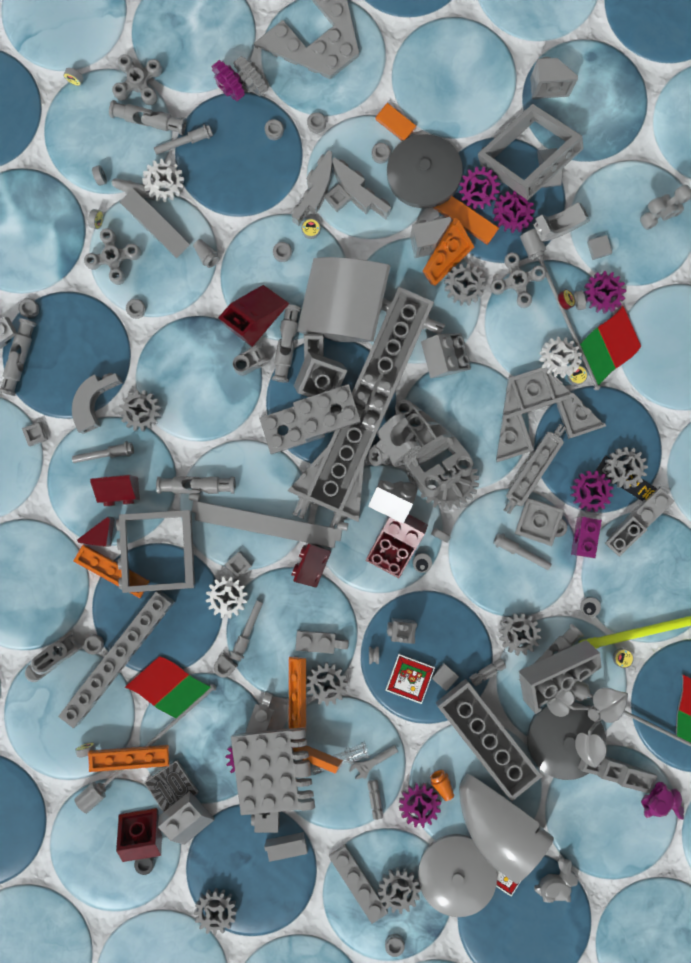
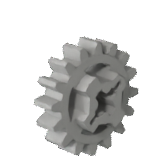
M240 56L233 62L240 76L241 83L250 93L254 91L260 97L268 90L264 84L263 73L251 60L247 62L245 58Z
M460 264L459 269L453 267L452 273H447L449 279H445L444 284L448 286L445 287L444 291L450 292L447 297H453V303H456L458 300L460 301V306L464 302L469 306L471 300L476 303L478 297H482V291L486 288L482 284L486 279L480 278L483 272L477 273L476 266L471 269L470 264H467L466 268ZM463 273V275L460 278L456 277L457 275ZM463 282H466L467 288L463 287ZM476 291L474 294L467 296L469 292Z
M135 390V395L129 392L128 399L122 398L125 403L124 405H119L123 409V411L119 412V415L124 416L121 420L123 423L128 422L126 427L131 428L133 426L134 431H138L140 427L141 431L145 432L146 426L152 429V423L158 424L156 417H161V415L157 411L162 408L156 406L159 400L153 399L154 395L152 393L147 396V391L143 390L140 394L138 390ZM147 400L150 402V404H151V406H152V410L148 408V406H147V404H148ZM141 408H142V409H144L146 412L137 413V412H136L135 410H133V409H136V410H137V409H141ZM128 412H131V414L133 415L132 420L130 419Z
M623 447L622 451L616 449V454H609L611 459L605 460L609 466L605 467L604 470L609 471L606 478H612L611 484L617 482L618 488L624 486V489H628L630 485L636 487V482H643L641 476H647L643 470L647 469L648 466L643 465L646 458H640L641 452L635 454V448H631L628 451V447ZM626 455L623 461L617 460L620 456ZM623 465H626V468H628L629 471H625L626 469L623 467ZM629 475L635 476L633 479L626 481V479L629 478Z
M513 613L512 619L508 616L506 617L507 623L501 622L504 628L498 630V632L503 634V636L499 637V640L505 641L502 644L504 648L509 646L508 652L512 653L515 650V655L519 656L520 651H522L524 655H527V650L534 651L533 645L539 646L536 639H541V636L537 635V632H540L541 629L535 628L538 622H531V616L528 615L525 619L524 613H521L519 617L516 613ZM522 621L519 625L512 626L513 623ZM529 628L532 630V637L529 635ZM513 630L519 631L522 634H524V636H526V639L523 637H518V635ZM508 631H509L510 634H511L510 642H509L508 636H507ZM521 643H528L525 646L518 647Z
M328 662L325 663V667L318 664V670L311 669L313 676H307V679L311 680V682L306 683V686L311 688L307 693H313L311 700L319 699V705L322 701H325L326 706L329 705V701H332L335 705L336 698L342 700L341 693L346 694L347 692L343 688L348 686V682L343 681L347 676L346 674H340L342 668L335 669L336 664H333L332 667H329ZM322 672H327V674L322 677L317 676ZM334 675L338 677L340 685L335 682ZM329 680L331 686L324 688L322 682ZM314 684L319 686L320 693H317ZM331 692L335 693L332 696L326 697Z
M396 867V872L393 873L390 869L389 876L382 875L384 881H379L380 889H378V895H382L380 902H385V909L391 907L392 913L399 909V913L402 914L403 909L410 912V905L416 907L415 900H420L418 893L421 892L420 886H417L419 884L418 879H413V872L407 874L406 868H404L403 872H400L399 868ZM391 882V887L387 889L388 884Z
M215 888L214 893L207 890L206 896L201 894L200 901L196 902L194 915H197L195 923L201 922L199 929L207 928L206 934L210 930H213L214 935H216L217 930H220L223 934L225 927L230 929L231 922H235L236 916L234 915L237 913V908L233 907L236 901H230L232 895L225 896L224 889L221 893H218L217 888ZM226 907H227V909H228V916H227V913L225 912V908H226Z

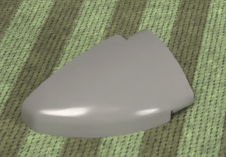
M466 774L460 783L459 795L463 818L470 836L486 860L496 870L500 871L515 884H518L539 864L551 847L554 837L540 827L536 820L472 775Z

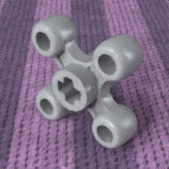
M126 54L121 55L118 58V66L120 70L127 73V80L123 83H116L113 86L112 92L115 98L124 101L128 98L129 93L134 90L141 93L142 100L146 105H154L157 101V95L152 88L148 87V80L152 77H159L162 74L160 62L151 59L147 62L146 67L141 70L134 67L130 56Z
M682 185L674 192L675 196L672 198L669 194H666L649 202L648 209L650 212L645 213L640 218L642 226L648 230L657 225L658 218L660 217L665 221L681 214L684 211L682 203L691 199V189L688 185Z
M105 228L100 232V239L105 244V248L101 254H87L84 258V263L91 270L98 269L100 265H108L110 267V281L116 285H121L125 281V274L120 269V265L125 259H139L141 250L136 244H128L123 249L117 248L115 246V233L111 229Z
M514 252L508 253L505 256L504 262L510 270V276L505 280H494L490 286L491 291L495 295H501L505 290L513 289L517 292L518 306L527 308L532 303V297L527 292L526 285L531 281L540 282L544 280L546 269L539 265L529 272H524L519 268L520 258L518 254ZM514 258L515 262L510 263L509 259ZM540 271L542 275L537 276L535 272ZM521 277L522 279L519 284H516L514 278ZM495 285H500L502 288L497 290ZM527 298L528 302L523 303L521 299Z

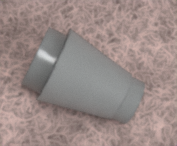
M202 239L194 243L193 247L204 266L211 268L219 262L218 253Z

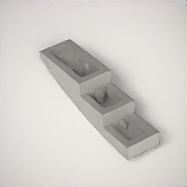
M134 189L120 201L132 216L163 244L175 258H178L190 245Z
M605 756L597 768L589 766L582 759L578 766L583 772L597 775L604 780L616 782L622 787L645 793L652 791L657 779V775L607 756Z

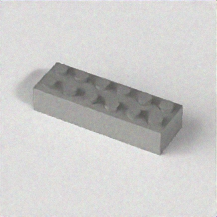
M466 679L435 702L440 711L511 801L542 778L539 771Z

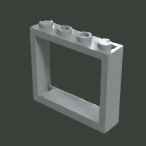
M532 104L478 153V158L482 168L486 167V171L493 170V176L498 175L497 179L529 200L584 149L582 135ZM535 121L566 142L523 180L494 158Z
M190 510L119 515V519L116 520L117 531H120V539H117V549L121 550V558H118V569L122 572V577H119V589H122V593L195 588L192 512ZM182 517L185 583L130 586L127 521Z

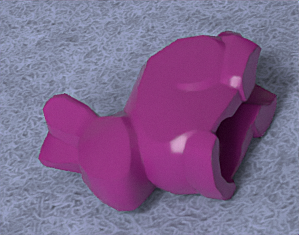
M657 782L649 795H645L641 800L646 818L651 816H667L672 809L677 818L684 819L683 814L685 811L681 805L682 796L677 789L670 790L663 782Z

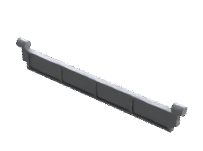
M189 494V500H193L192 512L196 513V521L335 548L336 541H341L342 531L348 530L349 523L339 521L338 527L332 528L199 502L200 494Z

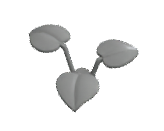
M601 688L595 692L593 697L594 706L591 707L590 705L573 706L572 704L575 701L573 692L571 690L567 693L562 691L555 696L556 700L550 705L548 702L546 704L549 710L559 717L568 715L570 709L588 710V717L594 721V724L588 730V734L582 732L577 735L575 747L578 755L586 764L597 768L606 756L607 745L600 735L592 734V732L600 724L601 720L613 723L620 719L627 705L628 693L611 688Z

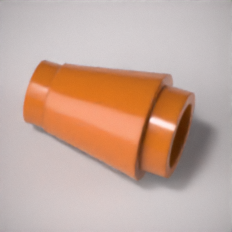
M444 770L434 772L430 776L432 786L444 801L453 799L454 793L448 774Z

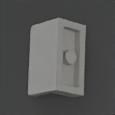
M304 832L267 839L264 846L265 851L268 853L269 862L308 854Z

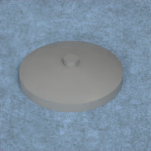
M451 834L438 838L424 851L419 863L418 880L423 896L434 909L448 916L466 917L479 912L490 902L497 885V872L481 854L471 837Z

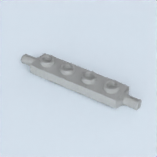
M559 424L554 433L547 432L505 495L509 500L503 509L506 513L511 514L516 505H524L563 445L564 441L560 437L566 429L565 426Z

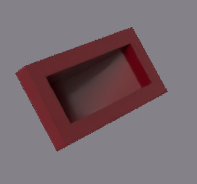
M106 517L78 538V543L110 547L114 518Z

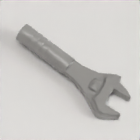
M394 745L370 760L353 762L349 771L351 772L356 768L360 774L355 779H366L369 771L375 765L396 754L398 749Z

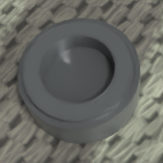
M151 857L135 860L134 868L136 872L141 875L149 874L155 866V859Z

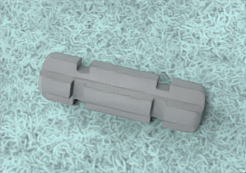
M498 659L494 664L491 663L478 671V674L471 675L470 680L477 686L482 683V680L485 681L497 674V671L505 669L506 665L502 659Z
M369 780L367 784L371 809H373V819H382L383 811L378 781Z

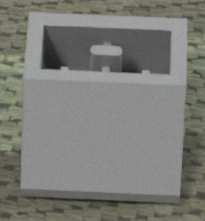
M439 216L434 218L433 221L426 222V220H420L412 225L410 239L414 258L433 254L450 226L451 217Z
M461 333L437 334L421 341L430 378L445 377L471 370L465 342Z

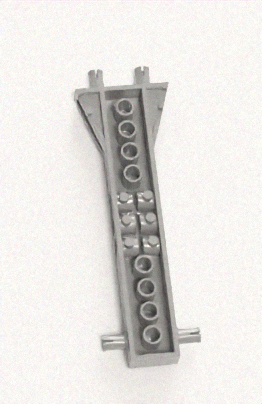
M398 287L393 300L389 301L383 298L381 310L386 311V316L352 391L361 422L335 430L327 448L287 490L300 498L292 513L293 515L298 516L301 509L299 517L304 519L310 503H316L334 511L335 515L329 527L334 528L335 525L338 527L339 521L344 522L348 518L359 522L364 461L422 329L441 334L445 324L435 321L429 316L434 304L433 301L401 287Z

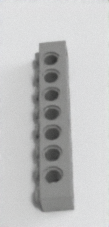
M161 590L156 591L58 717L72 728L78 726L175 601Z

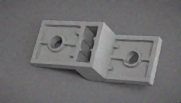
M349 384L293 402L294 407L259 418L271 455L324 438L326 433L361 422ZM335 404L342 407V411L337 415L331 413V407ZM285 425L289 431L286 435L281 436L278 433V429L280 426Z

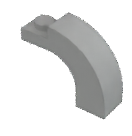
M578 202L553 216L547 217L542 214L536 218L537 222L533 225L541 241L545 242L588 223L590 219L583 205Z
M109 373L100 380L98 376L93 375L80 385L72 403V417L79 433L85 434L100 427L95 414L96 400L103 392L122 384L120 376Z

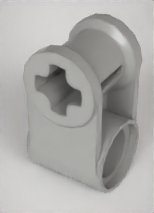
M261 344L251 347L234 358L232 365L238 375H247L270 362V359L265 356ZM241 361L247 363L246 368L242 370L237 368V364Z

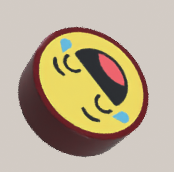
M565 289L558 294V301L562 308L568 310L575 306L574 296L569 290Z

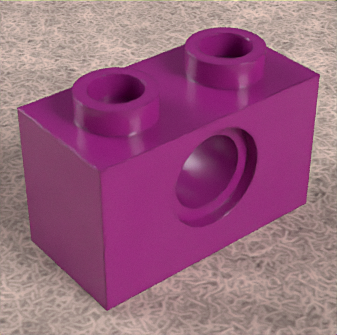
M577 517L571 555L596 559L602 520Z

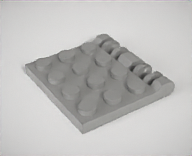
M305 728L243 733L231 736L241 815L291 810L306 811L315 808V800L312 798L314 796L313 791H298V787L312 785V779L305 778L311 776L310 761L300 760L308 758L309 753L307 751L293 752V747L307 745V739H302L306 737Z

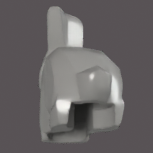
M562 857L558 858L560 875L547 874L538 885L534 886L535 892L542 896L544 902H571V887L578 884L577 876L571 871V860H564Z

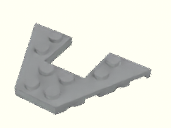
M312 0L333 27L307 48L283 20L254 42L255 48L258 49L259 47L271 52L276 57L284 58L285 61L292 64L304 66L309 71L320 73L328 79L333 78L359 57L347 0Z
M541 367L511 377L507 382L496 463L534 450L522 414L556 403L563 425L566 427L565 431L568 439L606 427V424L602 423L573 392L571 393L558 378L554 377L552 372L548 374L547 367Z

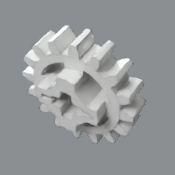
M160 159V163L157 164L154 160L153 166L147 165V171H143L145 178H142V182L146 184L144 190H150V197L155 195L156 201L163 198V201L166 202L168 197L173 201L174 194L178 197L180 196L179 190H183L182 183H184V177H181L182 170L177 171V164L171 166L170 160L165 164L163 159ZM151 176L153 177V180L155 181L153 185L151 184V181H150ZM173 176L176 179V184L172 181Z
M557 337L555 341L551 338L548 343L546 342L539 353L542 355L539 361L544 362L542 368L547 367L548 374L554 372V377L558 374L562 378L566 374L571 376L573 372L577 371L582 362L579 359L582 353H577L579 346L573 347L574 341L568 343L566 337L563 341H561L560 337Z
M223 576L222 582L216 579V585H209L212 591L206 592L210 596L206 600V602H211L209 610L214 608V615L221 613V618H224L226 614L229 618H232L233 612L236 616L239 615L238 609L244 610L245 607L242 604L248 602L247 599H244L248 592H243L246 586H239V579L233 582L232 576L229 580ZM226 584L223 591H216L221 585ZM234 587L238 590L239 595L235 594ZM228 592L229 596L233 599L226 602V599L221 595H225ZM215 599L220 602V607L216 604ZM238 603L234 609L228 610L230 604Z

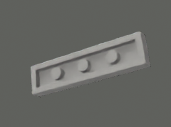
M346 844L329 855L331 862L371 924L388 914L384 903L380 902V897Z

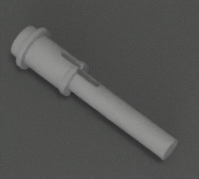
M203 124V127L189 131L188 135L154 147V151L158 155L189 142L194 144L206 138L210 139L213 133L209 125Z
M126 441L121 445L109 446L105 450L72 456L73 463L109 456L110 458L124 455L129 457L131 454H134V447L132 443Z
M498 533L494 538L493 544H495V547H501L511 554L516 553L547 570L550 569L552 565L550 562L519 547V543L505 537V534Z
M256 600L242 635L238 636L233 651H230V658L240 662L242 658L244 659V652L250 642L248 638L262 608V602Z

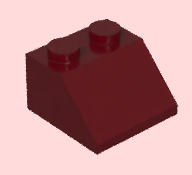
M122 475L90 479L97 503H103L104 507L115 506V502L123 501V505L135 504L134 500H140L139 482L136 476Z
M157 808L119 814L116 852L122 862L161 856L162 834L158 828L159 814Z

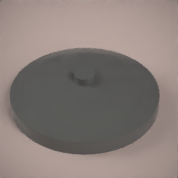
M429 134L412 136L398 144L389 157L387 164L389 187L400 201L415 208L439 206L455 194L461 183L462 161L460 155L452 144L441 137Z
M575 701L572 704L573 706H584L583 704ZM545 705L541 708L540 712L534 715L527 732V745L532 759L543 772L562 780H574L589 774L578 768L581 758L575 747L577 735L582 732L588 734V730L594 724V721L588 717V710L570 709L568 715L559 717L554 715L548 706ZM600 721V724L595 727L592 734L600 735L606 742L605 731Z

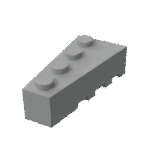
M585 640L518 671L524 702L537 714L541 711V706L547 702L550 705L556 700L555 696L562 691L567 693L572 689L575 682L578 680L582 682L602 668L600 652Z

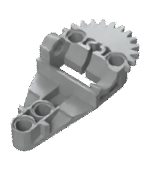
M409 400L398 401L395 407V415L404 414L408 421V425L404 428L402 434L404 442L418 441L421 449L405 463L409 481L415 488L420 490L422 498L427 497L426 503L434 501L433 507L440 503L442 510L445 505H448L449 510H452L453 504L458 509L460 508V502L467 505L466 498L472 501L473 496L471 494H477V490L474 488L479 487V483L475 482L479 480V476L474 475L478 470L472 469L474 463L470 458L471 456L451 432ZM446 449L453 454L442 461V467L440 464H437L426 472L420 467V465ZM463 465H464V466H466L467 468H466V469H462V468H460L459 466H463ZM434 485L436 486V488L431 489L428 486Z

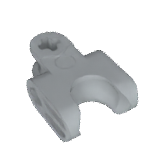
M404 414L391 417L377 431L380 441L368 453L371 465L393 464L394 467L406 463L421 449L418 441L404 442L403 430L408 425Z
M68 632L32 659L30 665L25 670L26 678L31 682H38L60 663L78 652L83 647L82 643L78 644L72 637L73 632Z

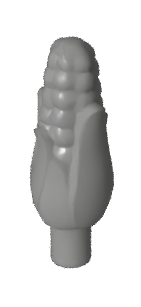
M117 178L111 182L116 189L126 192L125 194L134 189L143 199L146 197L155 200L156 196L150 197V191H145V185Z

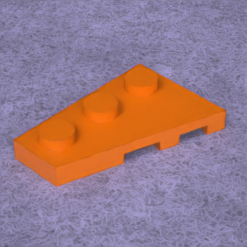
M453 219L423 269L424 275L433 286H436L474 248L459 219Z

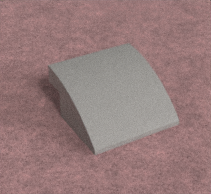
M313 258L297 332L302 334H323V337L335 342H374L391 266L384 263L351 258Z

